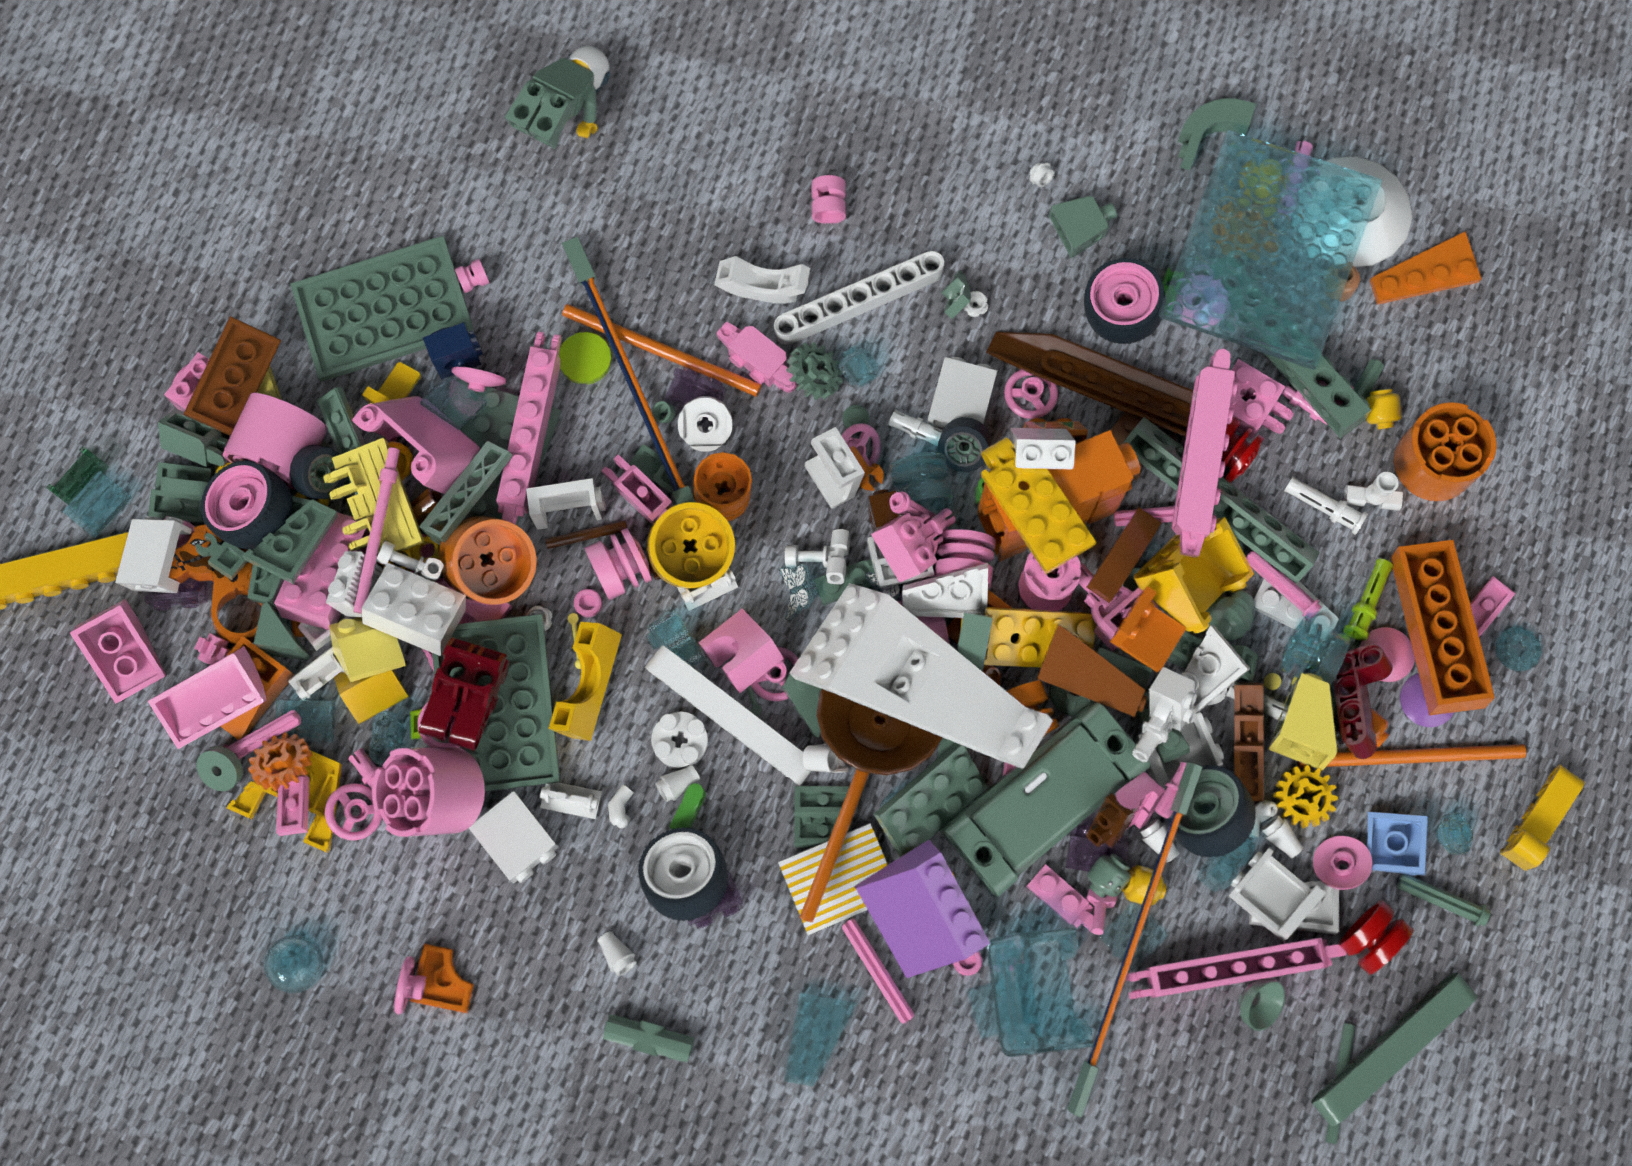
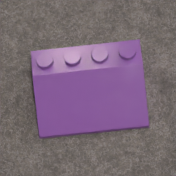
M930 840L922 843L854 886L906 978L965 960L990 944L944 857Z

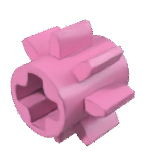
M209 633L207 638L199 637L194 647L195 650L200 652L197 659L209 665L214 664L226 657L231 651L227 647L229 641L223 640L220 636Z

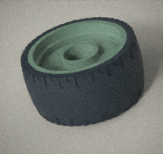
M1201 765L1202 770L1187 814L1182 815L1174 837L1185 849L1197 856L1207 858L1224 856L1242 846L1252 833L1256 820L1254 803L1245 785L1230 770L1217 765ZM1173 813L1171 814L1170 818H1168V819L1165 818L1166 823H1167V825H1168V828H1169V825H1170V822H1171Z

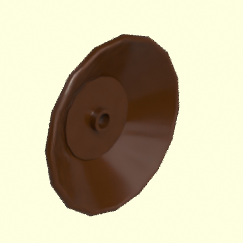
M821 689L819 693L816 717L823 740L838 759L861 772L887 776L910 771L930 758L943 738L830 691ZM875 719H882L884 724H877Z

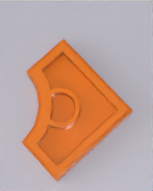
M424 944L416 976H426L424 993L421 1000L410 998V1002L468 1013L474 984L465 981L456 972L453 963V949Z

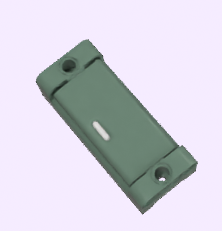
M1096 702L1085 706L1035 749L1024 769L1014 766L959 812L939 832L954 847L989 893L999 897L1018 881L1017 877L1099 808L1106 796L1111 793L1115 794L1125 784H1128L1145 772L1151 765L1149 761L1142 762L1133 756L1132 753L1136 747L1134 742L1105 707ZM1107 741L1110 742V748L1107 746ZM977 850H979L982 853V856L979 859L976 858Z

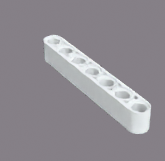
M936 251L923 253L783 313L776 318L774 323L775 338L782 345L793 344L935 283L942 277L944 259ZM932 264L937 266V269L928 270L925 266ZM903 275H911L914 279L906 281L901 277ZM880 285H886L890 289L887 291H880L877 287ZM861 295L866 299L864 301L858 302L855 301L853 297ZM831 306H839L841 310L839 312H832L829 308ZM808 316L817 318L812 323L806 322L804 319ZM785 326L793 329L790 333L780 331Z
M661 645L645 666L650 673L786 777L792 779L797 785L801 786L811 773V771H807L803 766V752L665 646Z

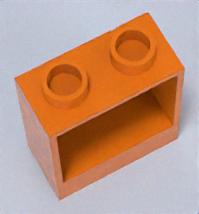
M1111 430L1075 444L1073 469H1048V471L1086 525L1087 522L1091 524L1113 515L1118 510L1126 492L1132 489L1131 482L1134 478L1133 476L1140 473V464L1132 446L1128 442L1118 445ZM1025 481L1018 484L1019 488L1023 491L1029 489V484ZM985 483L977 515L986 534L995 538L994 552L1000 562L1026 551L1027 545Z

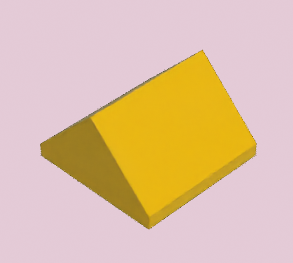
M395 669L350 682L345 672H340L334 676L339 695L358 724L409 697Z

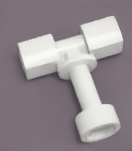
M1382 472L1375 478L1373 484L1368 487L1346 485L1344 500L1347 501V505L1363 507L1366 503L1379 505V509L1400 511L1403 492L1395 491L1398 488L1399 482L1393 473Z
M844 529L833 530L830 546L825 545L823 551H799L798 545H786V567H798L799 562H823L824 568H827L826 576L828 583L843 584L846 574L844 556L849 554L850 547L849 531Z
M384 540L376 558L377 562L387 565L388 561L394 562L413 570L416 575L419 573L418 576L433 582L439 578L444 566L440 560L428 558L424 563V557L421 556L418 561L394 551L395 544Z

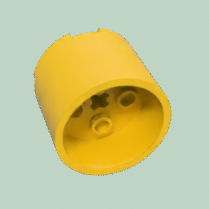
M696 502L682 503L664 512L653 524L647 539V554L651 567L662 580L679 588H699L717 581L728 570L735 552L734 534L726 518L711 506ZM684 540L687 542L695 541L693 546L696 549L695 553L690 551L686 554L683 551L685 548Z

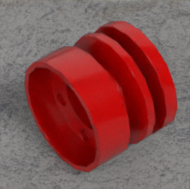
M1234 416L1231 423L1226 426L1225 434L1229 435L1227 450L1222 452L1221 461L1225 462V468L1227 467L1231 470L1225 478L1229 483L1246 471L1258 455L1261 443L1264 440L1262 436L1258 435L1251 444L1246 440L1253 432L1251 428L1247 429L1241 436L1236 434L1241 421Z

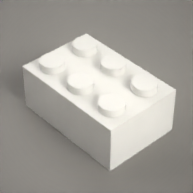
M387 563L361 608L363 624L441 656L466 611V595Z

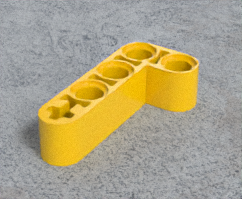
M1562 765L1556 766L1537 793L1538 799L1534 804L1531 802L1522 816L1523 822L1520 826L1516 825L1507 839L1509 843L1505 849L1501 848L1500 854L1524 871L1539 866L1550 851V846L1547 845V842L1581 792L1585 781Z

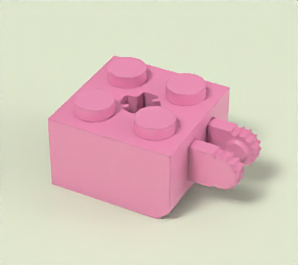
M1238 359L1231 370L1235 371L1234 381H1238L1235 397H1231L1230 407L1233 408V416L1241 421L1237 431L1243 434L1247 429L1251 428L1253 432L1249 436L1250 439L1254 438L1261 425L1278 434L1283 433L1285 425L1268 414L1272 412L1287 421H1290L1294 416V413L1289 408L1277 401L1285 386ZM1245 397L1248 401L1246 402L1242 398Z

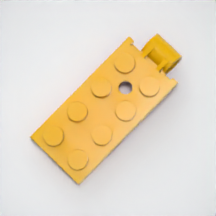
M1007 437L981 452L985 464L990 469V471L985 469L981 472L983 480L1045 574H1048L1096 544L1095 539L1048 469L1017 468L1015 466L1016 449ZM1025 481L1029 484V489L1023 491L1019 488L1018 484Z
M986 607L985 615L993 616L984 665L1041 667L1057 624L1065 627L1093 649L1095 636L1093 631L1096 628V623L1089 612ZM1014 633H1018V641L1012 643L1011 636Z

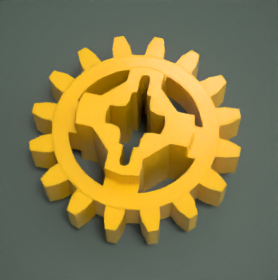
M1306 765L1301 772L1296 766L1291 769L1292 775L1285 772L1282 775L1284 781L1276 782L1275 785L1281 789L1273 794V797L1280 799V802L1276 804L1277 809H1284L1281 817L1283 819L1290 816V825L1292 826L1301 821L1302 828H1307L1309 822H1311L1313 827H1317L1320 825V820L1325 822L1330 819L1326 812L1332 813L1336 810L1331 805V802L1338 800V796L1331 795V791L1336 788V785L1327 784V781L1330 779L1329 775L1323 778L1319 776L1320 768L1310 772L1309 765ZM1309 780H1312V781L1315 782L1318 786H1315V785L1309 783ZM1293 782L1292 786L1294 788V791L1292 795L1288 797V789L1291 783ZM1303 793H1316V795L1312 796L1309 800H1296V798L1300 797ZM1323 797V804L1320 809L1318 806V802L1320 798ZM1292 807L1302 810L1303 814L1298 813Z

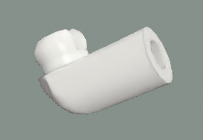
M625 785L620 787L608 803L609 820L613 825H617L618 828H625L630 822V817L625 814L624 805L634 792Z
M1264 800L1254 805L1256 820L1249 837L1259 838L1260 823L1277 814L1278 809L1274 802Z

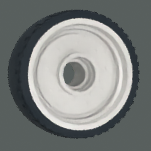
M688 827L667 830L649 842L639 860L638 875L644 895L656 911L669 919L690 921L701 918V916H705L715 909L718 903L722 901L724 893H726L728 871L723 854L712 838L700 830Z

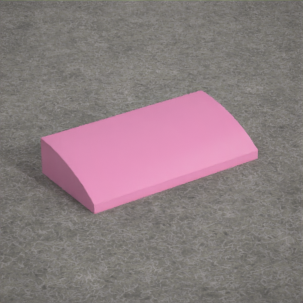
M242 647L149 700L148 703L177 749L265 702L267 699L258 671L246 648Z

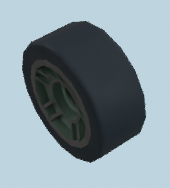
M968 417L953 419L945 425L938 441V453L941 460L949 468L958 472L977 470L985 464L981 452L991 446L990 433L976 419ZM967 442L968 445L961 446V443Z
M309 445L300 449L290 465V479L293 487L298 493L306 497L315 499L330 498V492L342 487L345 478L334 483H325L323 477L337 470L332 458L340 454L330 447Z

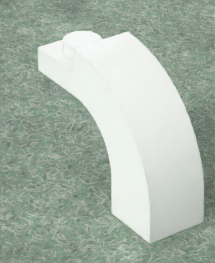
M735 256L720 261L714 285L739 297L770 303L796 302L797 295L805 293L808 286L810 268L800 264L781 270L765 269Z

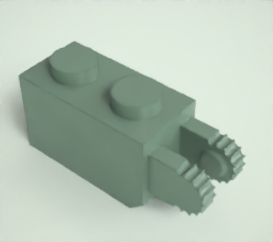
M176 408L158 422L162 449L206 467L210 463L222 467L229 462L223 457L228 439L222 437L221 431L183 415L184 412Z

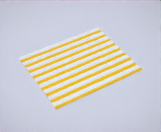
M871 823L846 834L814 921L811 923L802 920L808 935L867 910L854 886L888 865ZM828 841L778 862L799 915L805 904Z

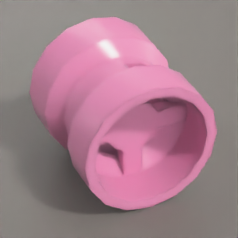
M479 259L472 261L470 266L455 268L465 293L472 291L477 285L485 286L489 284Z

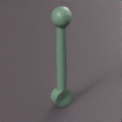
M750 685L746 690L752 704L751 712L758 716L762 713V707L757 704Z

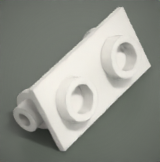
M728 568L722 577L707 586L677 588L688 611L738 588L732 570Z
M331 647L287 681L296 690L297 695L302 700H305L306 698H311V694L329 682L338 673L344 672L333 653V647Z
M563 783L546 784L541 790L540 798H542L540 808L596 819L602 791Z

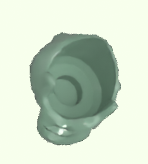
M1239 590L1229 597H1218L1205 611L1209 612L1212 617L1209 627L1214 625L1228 642L1243 637L1254 621V601L1252 595L1246 591Z

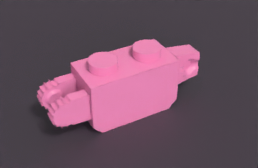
M729 322L723 324L717 332V337L728 348L729 359L736 367L741 369L744 366L751 372L749 374L750 377L761 385L763 382L769 387L774 384L786 393L795 391L796 382H790L789 380L793 377V374L786 371L787 361L784 350L753 326H747L741 330Z
M617 455L614 461L625 473L618 478L606 466L601 470L602 473L614 484L616 491L653 526L655 521L664 512L673 507L672 501L635 465L630 466L621 456Z

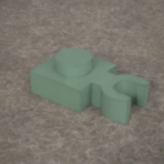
M206 533L205 540L210 542L211 545L204 548L197 543L195 545L197 553L205 557L211 556L208 560L209 565L230 580H233L248 562L242 557L245 552L227 542L220 546L217 544L214 535Z

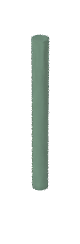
M1343 1023L1335 1077L1350 1064L1355 1025ZM1340 1123L1333 1127L1329 1124L1327 1125L1325 1142L1337 1144Z

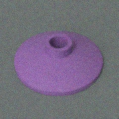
M1419 673L1411 676L1404 683L1400 693V703L1406 716L1414 723L1423 727H1437L1446 723L1454 714L1446 713L1429 716Z

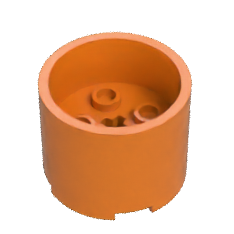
M1454 402L1435 405L1423 413L1399 440L1394 452L1396 474L1407 490L1422 499L1429 501L1453 499L1471 486L1488 469L1495 458L1497 443L1494 430L1487 419L1484 420L1476 412L1468 409V405Z
M474 516L462 520L445 543L441 542L438 553L439 560L444 564L442 576L448 585L455 591L466 595V597L490 605L507 603L519 597L532 582L537 565L535 548L529 536L517 525L489 516ZM481 554H486V558L489 559L487 563H483L482 559L479 558Z

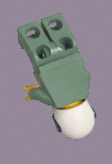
M583 46L570 53L567 59L561 58L538 70L533 79L526 82L504 118L511 127L530 137L533 136L534 139L555 149L560 141L559 136L566 122L573 116H576L583 107L584 121L578 124L577 135L589 138L590 133L594 134L598 129L597 125L593 123L596 121L597 115L596 93L608 83L610 78L609 62L606 55L598 48Z

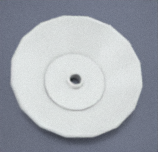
M1340 157L1329 159L1312 167L1304 176L1293 219L1294 226L1306 246L1324 260L1333 263L1347 262L1355 267L1372 266L1393 256L1407 239L1412 222V211L1409 195L1394 174L1373 161L1359 157ZM1353 201L1359 202L1361 206L1355 205Z

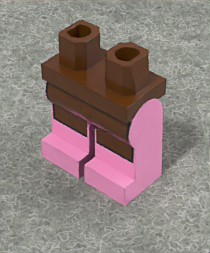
M1141 773L1119 789L1116 795L1111 793L1106 796L1086 837L1096 847L1106 843L1111 848L1123 836L1125 830L1133 824L1139 829L1147 825L1165 790L1147 773Z

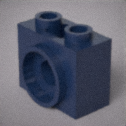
M464 322L452 327L439 329L428 336L422 337L431 362L441 380L454 375L452 373L453 367L474 368L482 365L479 356L483 355L478 339L473 330H467Z

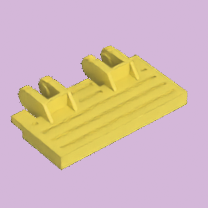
M385 438L333 457L332 461L337 470L323 477L325 483H334L348 476L351 480L350 484L332 490L329 494L331 500L358 492L357 495L347 498L353 518L357 522L343 527L344 535H352L366 528L369 529V532L371 531L381 485L379 476L381 469L385 467L389 449ZM399 472L396 484L392 485L378 554L384 540L395 544L393 550L397 552L424 542ZM369 536L351 542L348 545L350 551L367 547Z

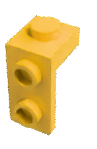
M398 362L379 391L368 386L362 396L368 404L408 397L421 378V374L409 366Z

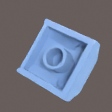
M1368 812L1367 848L1372 856V870L1403 873L1410 876L1425 875L1428 816Z

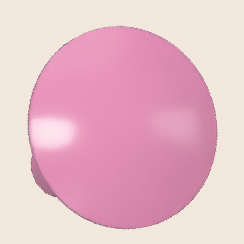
M1388 627L1377 628L1369 632L1367 640H1362L1360 647L1371 644L1379 645L1393 665L1391 674L1380 681L1396 682L1407 676L1415 662L1409 638L1402 632Z

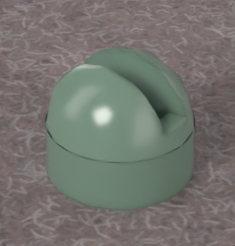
M659 401L654 405L652 414L656 422L666 424L674 420L676 410L671 403ZM668 412V414L664 418L661 416Z

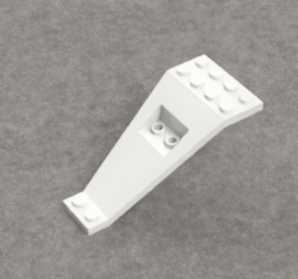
M851 583L843 591L790 671V674L796 680L838 694L1024 769L1053 722L1049 715L1022 705L890 595Z

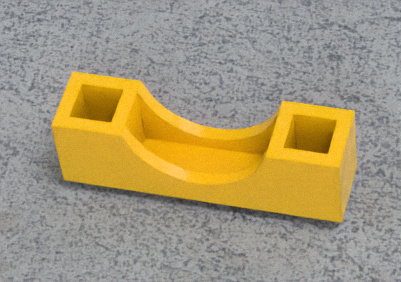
M580 622L572 647L578 655L581 664L580 682L575 692L568 699L556 702L548 729L572 739L591 741L622 637L621 633L601 623Z

